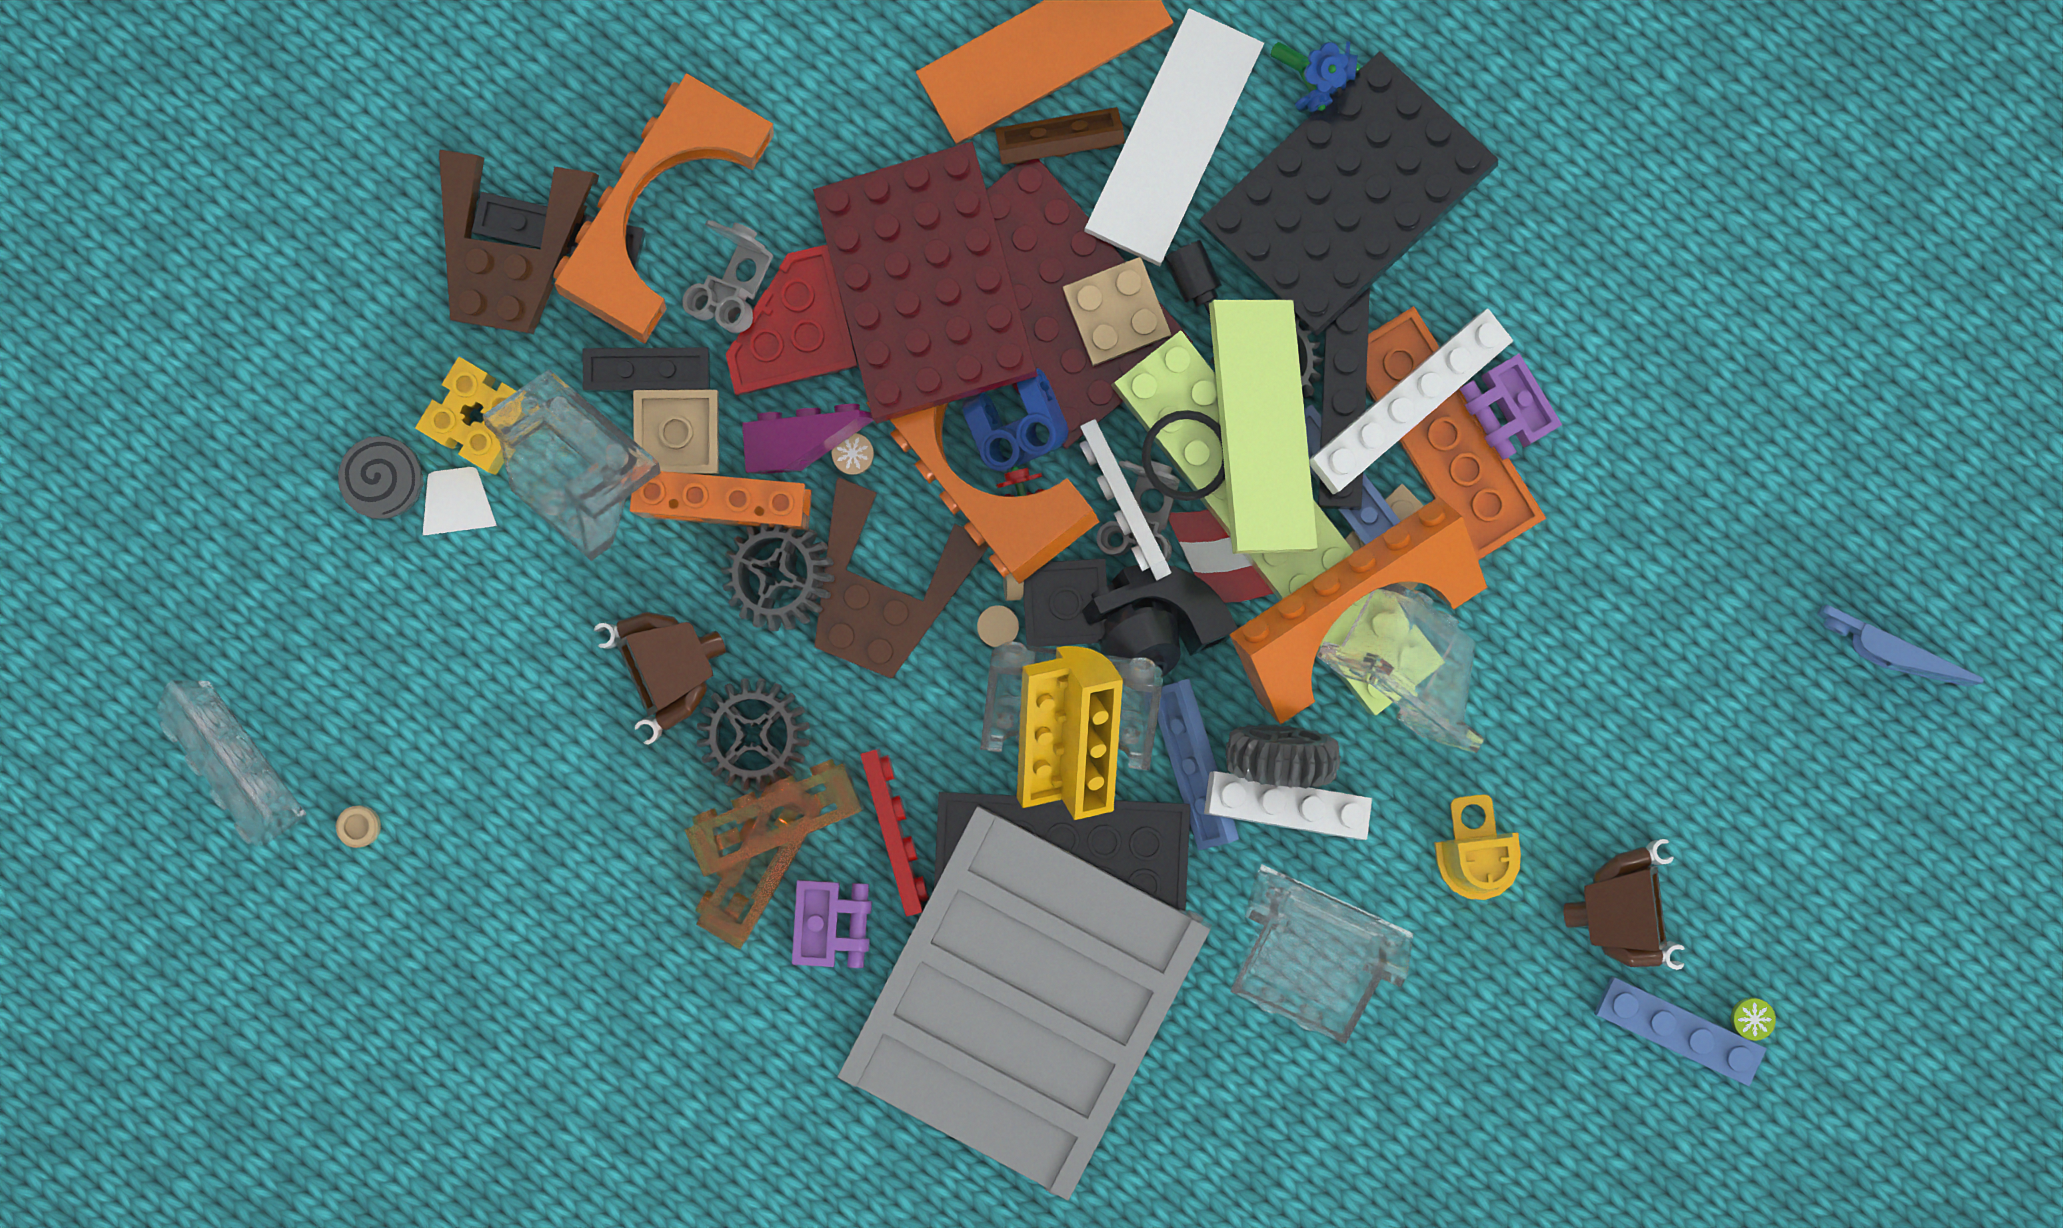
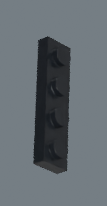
M481 192L472 233L541 250L547 206ZM583 215L580 224L576 223L567 247L570 248L567 256H572L579 245L575 240L583 224L587 220L593 222L596 217ZM627 225L626 250L635 271H637L646 230Z

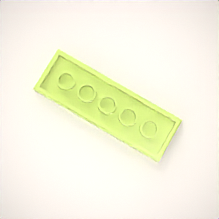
M1213 300L1209 303L1232 553L1312 552L1318 549L1293 300Z

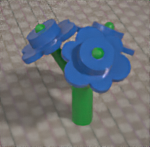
M1346 41L1345 54L1339 53V47L1335 43L1326 42L1321 46L1320 50H1312L1308 57L1281 42H1277L1273 46L1271 57L1297 70L1309 91L1307 96L1295 103L1299 112L1309 109L1310 113H1314L1317 110L1323 111L1327 105L1333 102L1331 96L1338 92V87L1341 86V90H1345L1347 79L1355 80V75L1360 70V65L1357 63L1358 55L1350 54L1351 41Z

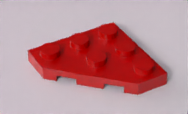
M828 245L788 253L769 287L763 292L752 310L753 321L751 326L747 330L740 332L737 339L733 341L726 352V359L736 396L858 367Z

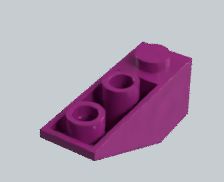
M860 404L835 405V413L821 414V408L796 409V417L782 418V412L757 414V421L742 422L746 473L766 475L802 471L873 421L871 412L860 410Z

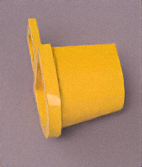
M1480 794L1454 798L1450 803L1454 840L1434 842L1436 863L1441 878L1452 891L1468 899L1486 900L1501 895L1513 884L1520 870L1521 851L1518 832L1496 833L1493 802L1490 796ZM1471 804L1480 806L1485 814L1483 824L1475 829L1467 828L1461 820L1463 809Z

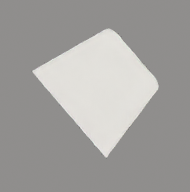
M464 467L434 471L428 474L423 535L497 526L476 468Z

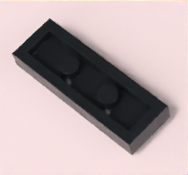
M708 347L583 348V391L710 390V349Z

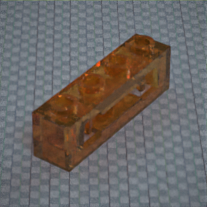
M832 758L809 768L812 776L796 782L794 775L770 784L773 791L771 794L757 799L753 791L732 800L731 803L734 809L718 815L716 809L713 808L691 817L694 826L684 830L703 876L706 877L863 811V804L846 763L836 766ZM823 783L826 790L808 797L813 810L816 811L833 803L838 808L816 818L813 817L812 813L745 841V848L725 856L723 855V849L741 842L742 839L737 827L719 835L716 827L736 820V823L739 824L804 797L803 791Z
M784 776L780 777L776 785L770 780L758 800L764 807L756 820L752 817L747 819L737 839L743 841L735 856L730 853L727 854L716 873L722 880L714 893L710 890L705 892L695 912L701 914L696 925L738 949H741L747 942L827 802ZM778 806L784 807L774 825L786 832L790 831L798 814L804 815L793 836H787L782 841L750 898L754 899L755 902L744 921H742L739 917L748 904L749 898L736 892L732 896L727 908L722 903L730 889L740 884L772 828L768 823Z

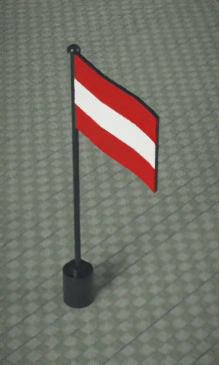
M1198 240L1164 257V261L1184 303L1193 301L1195 307L1204 304L1210 317L1209 303L1218 297L1216 289L1221 287L1222 284L1202 241ZM1208 509L1196 512H1170L1168 520L1194 575L1208 584L1224 603L1242 602L1274 594L1243 553H1232L1231 538Z

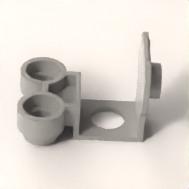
M707 220L706 226L737 244V247L722 280L708 275L704 284L698 283L689 287L683 296V308L688 314L698 320L703 321L715 317L717 323L729 332L740 333L747 330L753 321L752 308L745 300L746 298L754 300L773 258V254L755 239L757 232L739 223H734L732 228H729L715 221ZM744 260H753L756 264L755 275L749 281H739L736 276L739 264ZM708 300L706 306L702 309L704 302ZM741 312L739 318L735 321L736 315Z
M1127 460L1125 462L1119 461V466L1138 475L1133 496L1157 544L1162 546V554L1166 562H1168L1172 555V546L1169 540L1161 535V532L1166 529L1174 499L1163 495L1164 504L1159 511L1155 513L1144 511L1141 506L1142 495L1147 490L1156 488L1147 478L1143 466L1133 464ZM1151 461L1153 470L1159 480L1167 487L1177 491L1180 479L1171 475L1172 467ZM1117 521L1107 522L1098 530L1097 544L1103 552L1111 556L1124 555L1130 550L1132 544L1138 545L1133 532L1125 536ZM1115 533H1122L1123 543L1119 547L1111 545V537Z

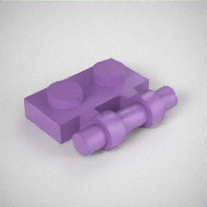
M1520 353L1481 376L1489 389L1484 394L1481 393L1474 380L1460 388L1468 402L1465 404L1466 409L1471 416L1475 414L1487 434L1484 439L1490 448L1495 447L1502 461L1517 452L1508 437L1516 434L1524 448L1562 425ZM1495 401L1508 421L1504 426H1501L1489 406Z
M797 880L792 965L834 967L836 950L848 951L847 967L864 968L865 952L869 951L870 938H866L867 914H871L872 901L868 900L869 884L852 883L851 899H839L840 882ZM838 913H850L849 937L837 936Z

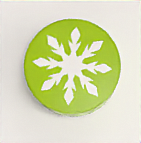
M1744 998L1735 1004L1731 1012L1730 1019L1733 1029L1737 1034L1748 1040H1762L1768 1037L1774 1030L1776 1024L1775 1012L1767 1002L1759 998Z

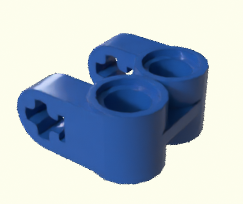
M1036 368L1037 377L1017 382L1020 396L1028 413L1024 418L1003 426L993 401L985 392L974 395L962 402L963 413L981 459L992 470L1005 471L1015 466L1017 467L1057 450L1064 445L1068 438L1069 429L1048 378L1039 368ZM1038 422L1046 425L1049 430L1047 443L1039 440L1036 435ZM1002 438L1008 440L1012 445L1013 451L1010 458L1005 457L1000 451L999 445Z

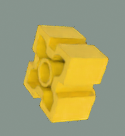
M458 356L441 384L450 390L442 404L432 399L415 429L453 450L458 442L461 443L463 447L458 455L483 470L497 475L513 448L504 441L512 428L521 433L523 432L539 404L503 382L497 391L491 387L496 378ZM483 406L480 412L485 414L482 423L474 421L471 424V412Z

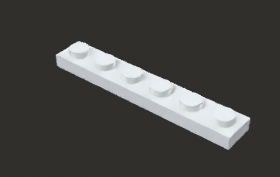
M1488 308L1480 312L1309 459L1310 466L1332 494L1341 491L1512 343L1513 339Z

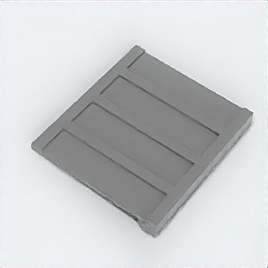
M978 805L847 1057L838 1078L869 1092L1039 1183L1049 1193L1069 1201L1205 942L1212 924L1203 920L1204 917L1191 910L1188 912L1181 909L1177 910Z

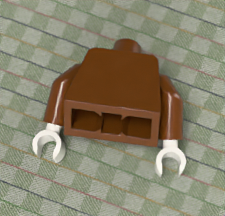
M644 612L622 619L617 622V626L599 623L595 626L594 631L600 632L608 629L611 637L607 643L599 644L598 647L612 649L618 646L648 716L656 713V718L646 717L635 725V730L644 724L650 725L654 731L653 737L643 743H653L661 736L663 729L669 730L693 714L707 692L705 681L713 676L708 660L723 655L726 652L723 639L717 631L697 637L690 622L679 623L673 616L652 612Z
M1666 839L1654 840L1646 848L1640 847L1617 854L1597 869L1593 876V882L1584 886L1585 901L1564 904L1566 927L1589 926L1591 944L1601 946L1605 955L1628 967H1658L1663 964L1672 969H1681L1684 963L1670 961V954L1675 949L1684 950L1685 948L1675 942L1666 941L1658 867H1649L1651 864L1663 865L1673 861L1674 856L1661 859L1657 855L1658 846L1669 843V841Z

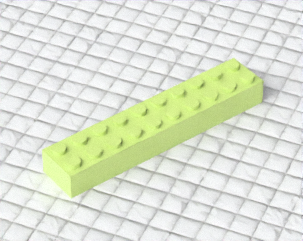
M1181 330L1111 385L1147 432L1165 415L1185 410L1201 412L1211 417L1220 425L1216 374ZM1191 419L1177 420L1166 425L1156 435L1155 443L1193 491L1206 487L1218 475L1223 459L1222 446L1217 435L1206 424ZM1224 480L1218 489L1208 496L1200 498V500L1231 538L1226 480ZM1314 499L1318 549L1312 552L1243 553L1279 601L1354 552ZM1382 587L1363 596L1345 610L1328 630L1318 648L1367 713L1375 716L1442 664Z

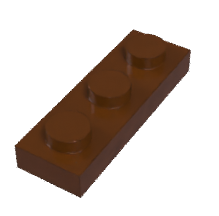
M1118 107L995 128L1002 165L1009 163L1023 164L1032 159L1049 156L1063 157L1073 152L1090 149L1103 150L1113 145L1125 144L1124 129Z

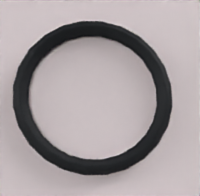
M1190 410L1176 411L1165 415L1148 431L1143 442L1142 464L1151 484L1163 495L1182 501L1198 500L1214 492L1225 480L1224 459H1222L1218 475L1210 484L1197 491L1182 492L1167 487L1159 480L1151 465V447L1160 430L1177 420L1191 419L1206 424L1217 435L1222 446L1221 427L1215 420L1201 412Z

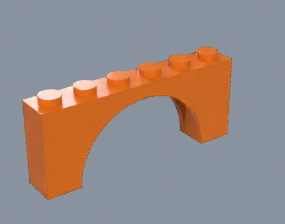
M687 73L680 84L674 82L669 87L663 99V104L666 106L658 118L652 116L647 122L641 134V138L644 141L636 153L630 151L627 154L619 170V173L623 175L615 187L608 186L605 189L597 205L601 210L593 222L587 220L583 224L575 240L579 245L571 257L564 256L561 259L553 275L557 279L555 286L558 294L644 344L666 311L665 299L649 288L639 277L627 254L626 227L637 198L645 187L658 175L678 164L699 159L725 160L737 163L753 171L774 137L773 123Z
M948 403L889 420L896 428L890 435L904 453L912 448L920 459L914 465L929 484L937 480L944 491L939 494V497L952 514L955 515L961 510L969 522L963 527L978 546L986 542L994 554L988 559L1003 578L1011 574L1018 584L1022 583L1100 522L1094 510L1068 478L1045 491L1019 497L992 495L980 491L960 479L951 470L943 447V420Z
M1438 497L1403 521L1391 527L1365 546L1356 550L1330 569L1321 573L1229 634L1259 703L1280 725L1315 702L1311 676L1318 648L1334 622L1345 610L1363 596L1390 584L1419 582L1429 585L1430 589L1454 610L1487 588L1463 517L1443 499Z

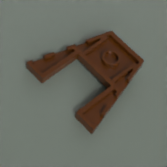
M439 150L450 320L534 334L554 287L551 283L554 278L555 269L561 259L567 256L570 249L567 247L576 223L580 224L587 208L584 204L592 185L597 184L599 174L554 167L541 250L471 239L484 157Z
M838 477L826 556L832 558L834 564L825 568L824 573L834 575L835 580L831 583L823 582L822 589L831 592V596L829 599L821 597L820 604L823 610L818 616L814 648L893 679L989 546L986 542L978 546L964 527L954 524L923 601L849 572L847 568L876 499L877 492Z

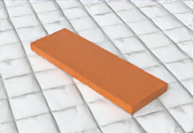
M1043 0L917 70L916 76L953 142L958 146L1173 26L1174 22L1161 0Z
M1414 306L1368 334L1366 391L1374 403L1439 348V345ZM1458 388L1398 442L1433 499L1440 497L1463 517L1477 559L1480 560L1540 523L1546 517L1509 457L1502 461L1495 447H1489L1484 439L1487 436L1475 414L1472 416L1469 414L1465 407V404L1468 402L1460 388Z

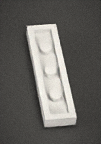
M1094 419L1080 426L1086 440L1079 444L1089 465L1098 463L1104 474L1096 479L1107 501L1115 497L1121 508L1114 515L1124 535L1126 536L1132 532L1138 545L1131 549L1141 570L1144 571L1150 568L1156 581L1171 574L1169 566L1096 420Z
M1213 771L1209 772L1204 814L1356 840H1367L1372 798L1310 787L1305 789L1302 787L1289 788L1285 786L1275 787L1269 784L1261 785L1259 782H1248L1245 778H1238L1234 774Z

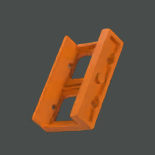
M633 469L630 512L642 518L744 527L755 526L756 528H760V524L763 523L769 524L771 528H774L775 525H784L785 529L795 528L805 532L809 530L812 490L805 489L804 483Z

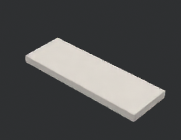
M1190 8L1188 9L1084 232L1138 257L1141 256L1142 259L1157 266H1161L1263 48V42Z

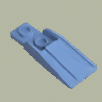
M1824 605L1820 607L1817 616L1825 619L1823 626L1843 636H1847L1848 632L1853 633L1852 645L1854 651L1861 657L1883 668L1967 687L1982 684L1984 681L1982 677L1870 624L1864 623L1832 606Z

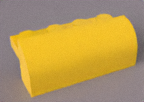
M1079 646L1056 647V659L1022 666L1017 800L1022 808L1062 799L1074 820L1114 811L1123 679L1112 662L1095 650Z

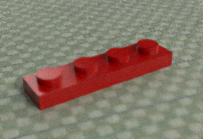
M880 748L862 753L860 756L905 915L907 917L922 913L925 908L923 902L929 900V893L924 877L916 878L912 861L918 860L912 836L905 837L900 821L906 820L907 817L901 796L893 797L889 780L895 779L889 755L882 756Z

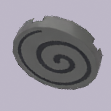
M387 436L368 437L355 443L343 456L338 470L339 489L345 502L357 513L373 519L393 518L407 512L419 499L424 485L422 467L417 454L405 443Z

